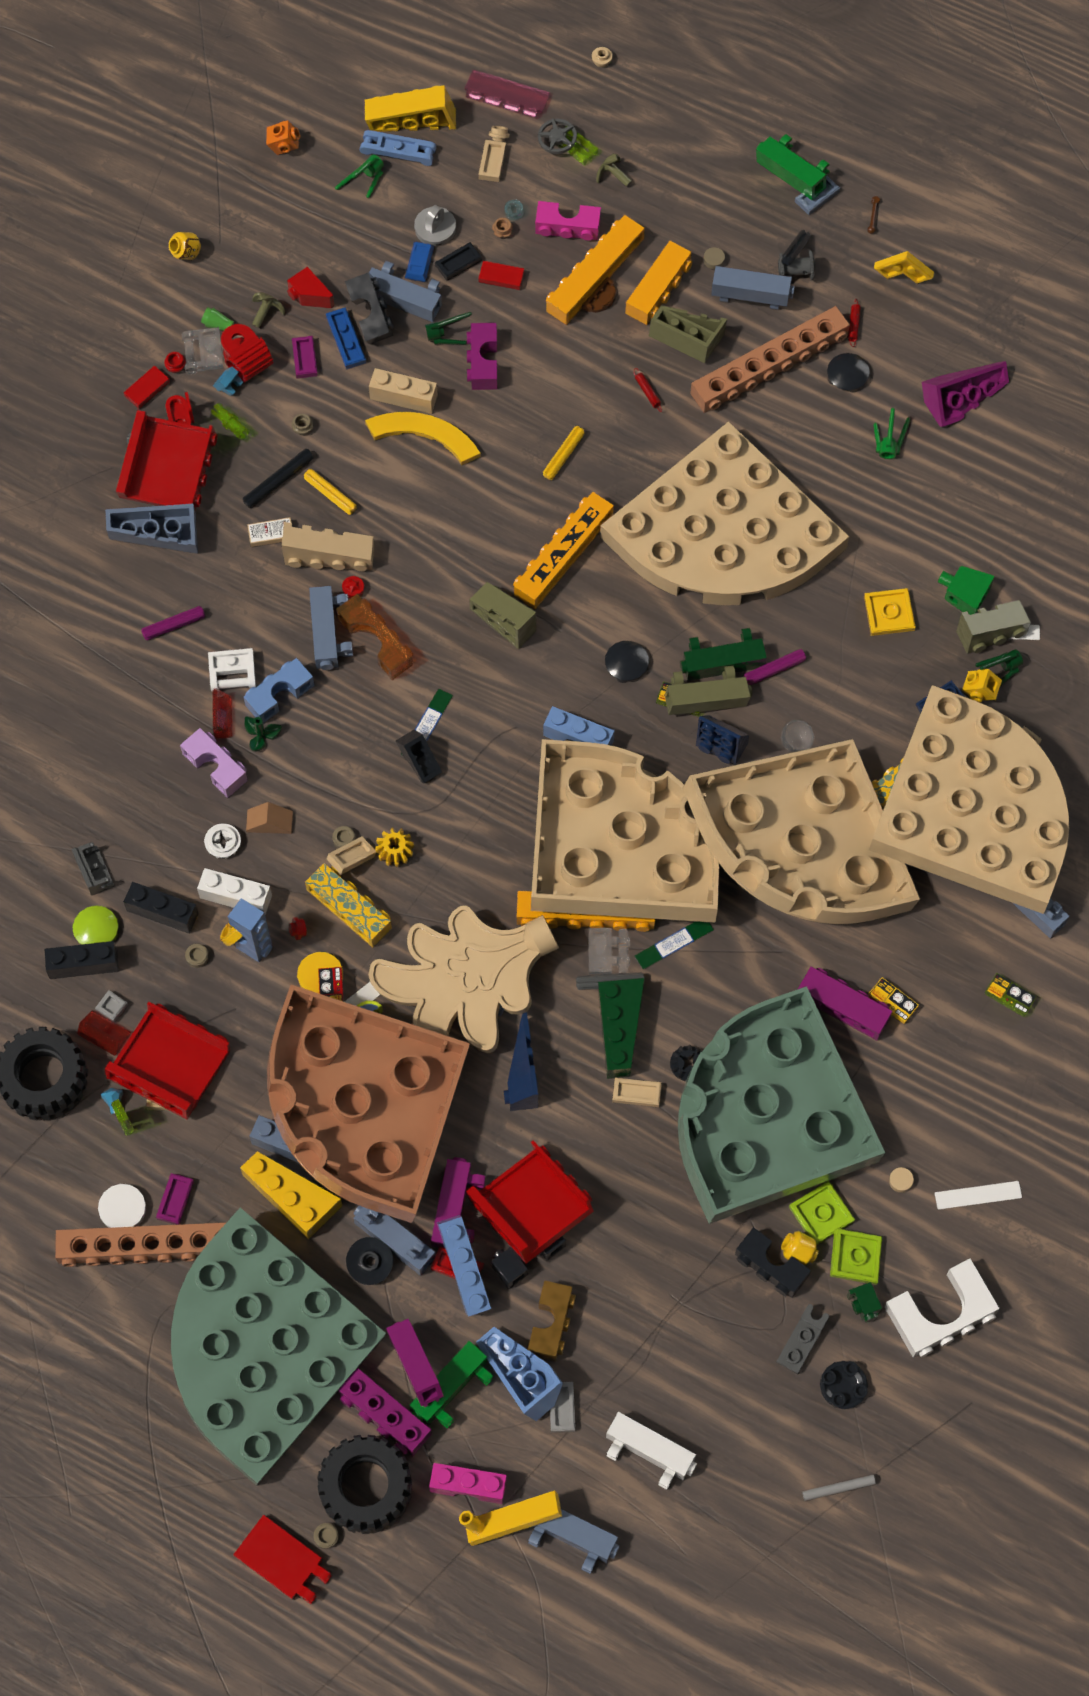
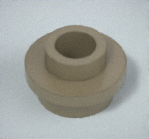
M301 413L293 418L291 426L295 433L305 435L312 430L313 421L308 415Z

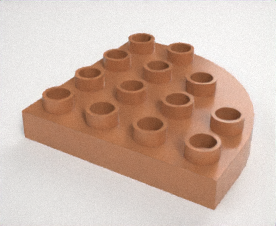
M290 985L274 1032L267 1066V1089L270 1107L282 1139L301 1166L333 1193L367 1209L412 1223L417 1213L470 1043Z

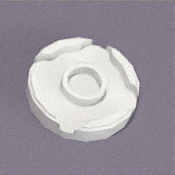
M118 1184L111 1186L103 1193L99 1200L98 1211L101 1220L108 1228L136 1227L145 1216L146 1204L143 1195L137 1188L128 1184Z

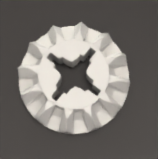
M217 824L207 831L204 843L209 854L216 858L224 857L227 859L228 856L235 855L240 847L241 837L238 830L232 825ZM220 834L223 835L225 840H229L226 842L224 849L221 844H217V842H220Z

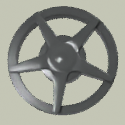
M553 118L545 122L538 131L540 146L552 154H562L569 151L577 140L575 127L563 119ZM556 124H563L567 127L561 129ZM548 126H553L550 132H543ZM569 131L573 132L572 142L565 135ZM541 137L549 138L551 142L550 148L543 143ZM563 143L568 145L561 149H553L555 145Z

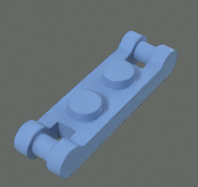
M366 130L363 135L364 142L361 143L359 150L365 155L372 153L416 161L425 166H431L433 162L432 154L435 153L437 146L431 141Z

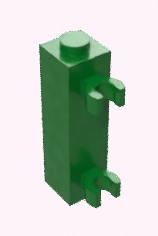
M787 134L782 136L779 142L771 136L764 142H761L756 148L757 163L811 200H814L826 189V176L830 173V170L827 169L830 165L828 162L821 160L814 167L791 151L793 145L789 142L792 141V138Z
M468 1341L436 1376L444 1397H441L438 1402L435 1400L428 1403L426 1407L421 1406L416 1397L410 1404L411 1413L421 1422L424 1421L428 1426L436 1418L448 1429L454 1421L443 1409L474 1376L478 1377L486 1386L493 1380V1375L483 1368L488 1362L487 1356L472 1342Z

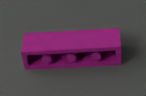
M811 966L798 989L807 986L818 1009L876 1041L892 1014V1010L885 1003L873 1001L865 992L853 990L845 981L833 979L821 968L815 969Z

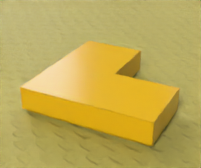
M908 251L877 261L874 265V269L886 279L905 274L918 284L930 280L934 276V271Z

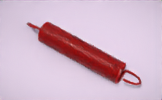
M858 300L857 304L851 306L848 340L855 342V345L858 338L861 310Z
M638 373L635 375L637 383L653 408H658L657 406H659L661 409V401L644 374Z

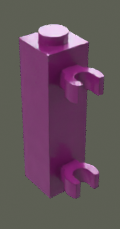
M454 1157L453 1160L447 1159L431 1238L432 1247L445 1248L437 1222L457 1215L462 1217L468 1186H474L479 1189L484 1188L485 1176L470 1174L471 1163L467 1162L466 1159ZM466 1229L469 1241L473 1243L475 1231Z
M409 1319L397 1322L386 1328L420 1405L426 1407L432 1401H440V1398L444 1397L440 1384Z

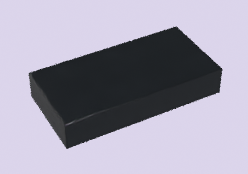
M471 242L436 261L435 267L445 280L448 281L481 262L482 257Z

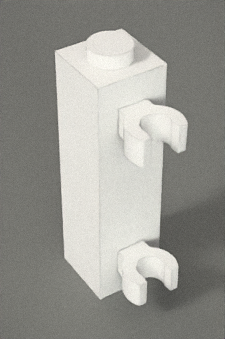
M620 1412L617 1413L607 1431L606 1438L613 1441L607 1452V1457L616 1461L622 1447L664 1469L665 1472L658 1485L666 1490L674 1476L684 1480L686 1475H692L697 1466V1463L694 1462L696 1454Z

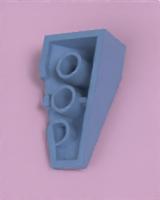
M495 1327L476 1341L525 1415L537 1421L555 1406L563 1383L549 1364Z

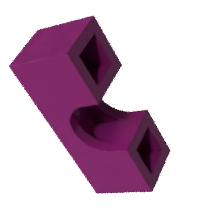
M471 323V331H467V344H471V350H467V363H471V369H467V382H471L472 390H497V360H486L482 357L486 353L497 352V324Z

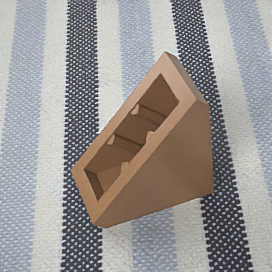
M270 802L248 809L246 832L292 834L293 811Z

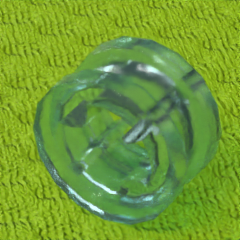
M510 200L505 204V215L509 220L517 221L523 217L524 210L520 201ZM511 208H516L517 212L512 213Z

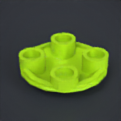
M87 907L79 912L74 919L73 934L81 945L114 941L118 936L117 918L106 907Z

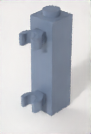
M385 261L381 271L371 268L369 273L373 277H377L381 289H378L379 295L384 297L387 305L425 320L434 321L442 306L441 294H439L440 287H438L439 281L431 279L426 289L393 276L394 269L392 268L394 264Z
M716 266L711 295L719 296L722 302H728V299L732 298L770 304V309L778 310L779 306L787 307L788 298L793 299L794 286H790L792 277Z
M331 586L309 588L316 669L331 670L334 667H338V656H353L352 642L336 643L334 608H349L348 594L333 596Z
M1051 898L1044 914L1013 903L1050 939L1066 925L1069 919V915L1062 910L1063 907Z
M360 1205L354 1212V1223L369 1236L378 1238L387 1244L393 1255L421 1276L434 1261L435 1252L389 1215Z
M562 1509V1517L532 1526L534 1530L528 1540V1544L537 1548L543 1534L546 1533L587 1553L588 1555L581 1570L591 1574L597 1559L607 1563L609 1558H615L620 1545L616 1544L617 1536Z

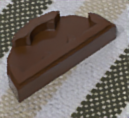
M608 276L582 304L583 310L598 313L612 306L615 300L616 289L613 281Z

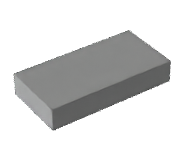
M562 1382L563 1385L555 1406L550 1409L551 1433L575 1432L573 1382Z

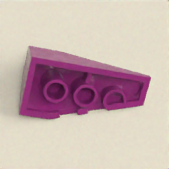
M1006 361L997 362L923 381L924 403L938 425L943 427L960 421L965 417L964 414L971 409L977 408L979 403L987 396L991 397L1009 383Z

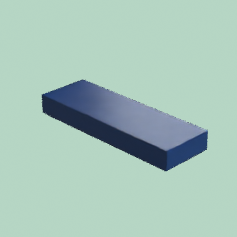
M346 307L326 313V319L345 368L350 369L366 364L364 353Z

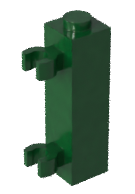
M745 628L741 629L742 642L700 649L698 637L689 638L690 651L684 652L683 660L680 661L682 674L686 673L687 681L722 675V672H725L724 667L734 666L735 673L761 667L767 661L762 638L752 640L751 629Z

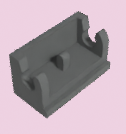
M93 842L71 849L91 896L114 887L99 849Z

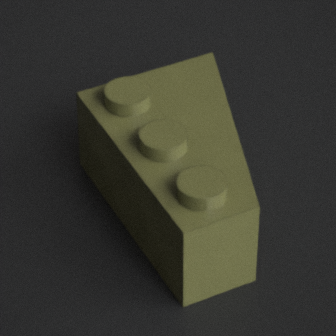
M661 306L651 319L649 336L705 363L723 338L727 319L721 318L717 320L707 318L706 314L697 316L687 314L688 311Z
M486 582L469 599L470 610L517 649L536 632V612L504 593L495 585L493 586Z
M1020 600L996 605L995 610L986 611L985 608L978 609L979 613L969 615L968 611L962 612L956 632L966 653H979L993 644L998 646L1009 638L1024 636L1028 632L1031 622Z

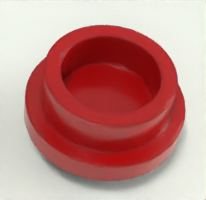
M171 352L166 356L164 364L168 371L177 373L185 368L186 360L179 352Z
M294 917L292 918V923H289L290 935L294 936L296 940H301L307 934L303 918L298 919Z

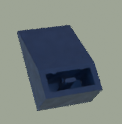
M710 715L700 716L696 746L706 754L711 753L717 756L726 764L736 765L748 745L749 735Z

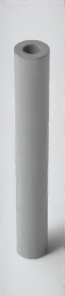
M869 1475L802 1491L804 1501L874 1485L876 1482L874 1475Z

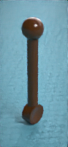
M878 196L872 197L871 200L873 207L870 226L867 228L870 234L875 232L876 209L880 203Z

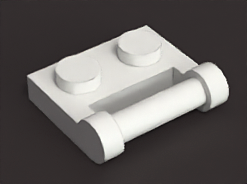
M252 648L208 652L211 692H217L218 689L256 687ZM248 673L247 678L217 680L218 675Z

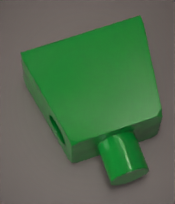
M960 566L955 576L943 571L938 579V583L948 587L945 595L947 602L960 611H968L969 615L978 612L992 587L995 576Z

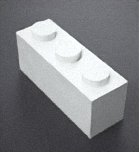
M206 868L203 870L197 887L201 899L234 908L242 898L263 911L265 915L272 897L271 889L268 885Z

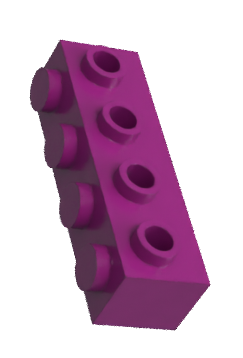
M358 1368L338 1389L341 1396L339 1400L348 1408L355 1407L359 1411L358 1416L364 1422L375 1424L378 1427L376 1431L386 1440L389 1437L396 1442L395 1446L404 1455L409 1453L411 1456H414L432 1435L429 1427Z

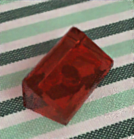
M215 688L213 690L214 736L216 738H231L232 698L230 695Z
M92 1010L79 1023L77 1034L115 1056L131 1032Z

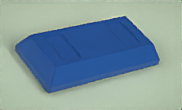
M420 242L413 243L405 279L426 282L434 245Z

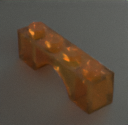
M356 594L336 609L337 617L351 634L367 632L380 640L382 647L377 655L378 665L393 680L413 666V653L407 645L403 646L399 642L400 639L393 629L389 630L385 626L386 622L380 614L376 615L371 610L372 606L365 598L362 600Z

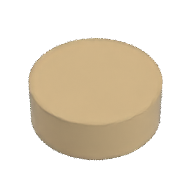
M896 1168L889 1177V1184L896 1192H906L913 1184V1175L906 1168Z

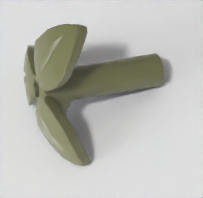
M612 153L599 167L596 175L597 183H599L604 171H610L625 186H628L632 181L614 164L621 161L618 154Z
M263 292L253 295V302H262L252 323L253 326L260 328L270 306L277 307L283 315L285 314L282 304L271 295Z

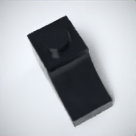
M412 730L395 741L404 759L413 768L420 782L424 784L442 773L423 734Z

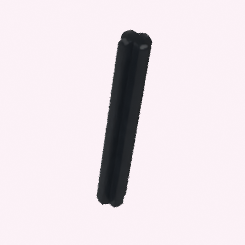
M307 448L278 469L243 497L244 504L248 508L257 504L313 459L311 451Z

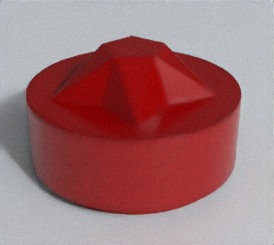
M357 576L347 577L342 583L343 594H348L350 599L361 597L364 593L362 579Z

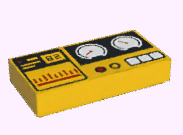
M883 977L868 993L869 998L873 1001H880L888 1005L889 1009L892 1010L891 1015L903 1024L907 1022L919 1006V1004Z

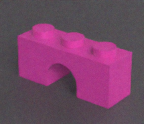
M538 201L535 234L598 240L601 207L580 205L577 216L564 218L559 213V203Z
M433 1463L429 1488L431 1493L449 1496L463 1494L476 1497L479 1501L503 1504L507 1476Z

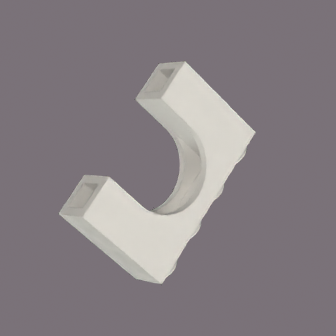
M971 1259L952 1267L947 1273L962 1304L961 1315L954 1322L939 1325L926 1320L919 1312L908 1291L886 1302L884 1308L913 1358L917 1355H920L922 1358L933 1352L932 1348L936 1345L941 1344L943 1347L954 1341L953 1337L962 1333L964 1336L975 1330L974 1325L980 1322L985 1325L996 1318L995 1314H997L999 1307Z

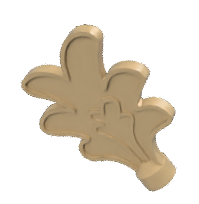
M460 906L449 917L448 927L451 933L449 936L438 933L422 923H417L410 928L407 937L408 949L420 965H403L377 959L370 965L369 979L375 990L387 1000L400 1005L416 1006L413 1015V1025L449 1036L451 1026L458 1016L461 1031L471 1046L479 1051L491 1053L496 1050L499 1041L498 1013L500 1005L510 1014L518 1015L527 1012L532 1002L528 984L530 971L534 963L541 956L559 949V946L543 915L527 922L521 927L511 930H498L485 925L470 907Z

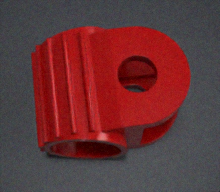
M234 324L223 331L221 344L224 349L225 363L228 368L233 366L238 371L237 375L242 381L250 380L274 363L262 337L258 338L250 327L243 324ZM237 335L242 336V337H240V338H235V339H233V337H235V336H237Z

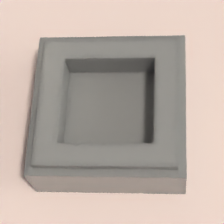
M108 990L95 1007V1010L115 1023L128 1006V1003Z

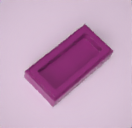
M313 336L292 338L296 379L317 377Z
M170 1174L156 1215L157 1220L180 1225L194 1183L193 1179Z

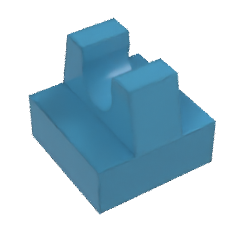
M232 366L222 373L213 387L231 396L236 392L231 387V383L240 386L243 381L237 375L238 371Z

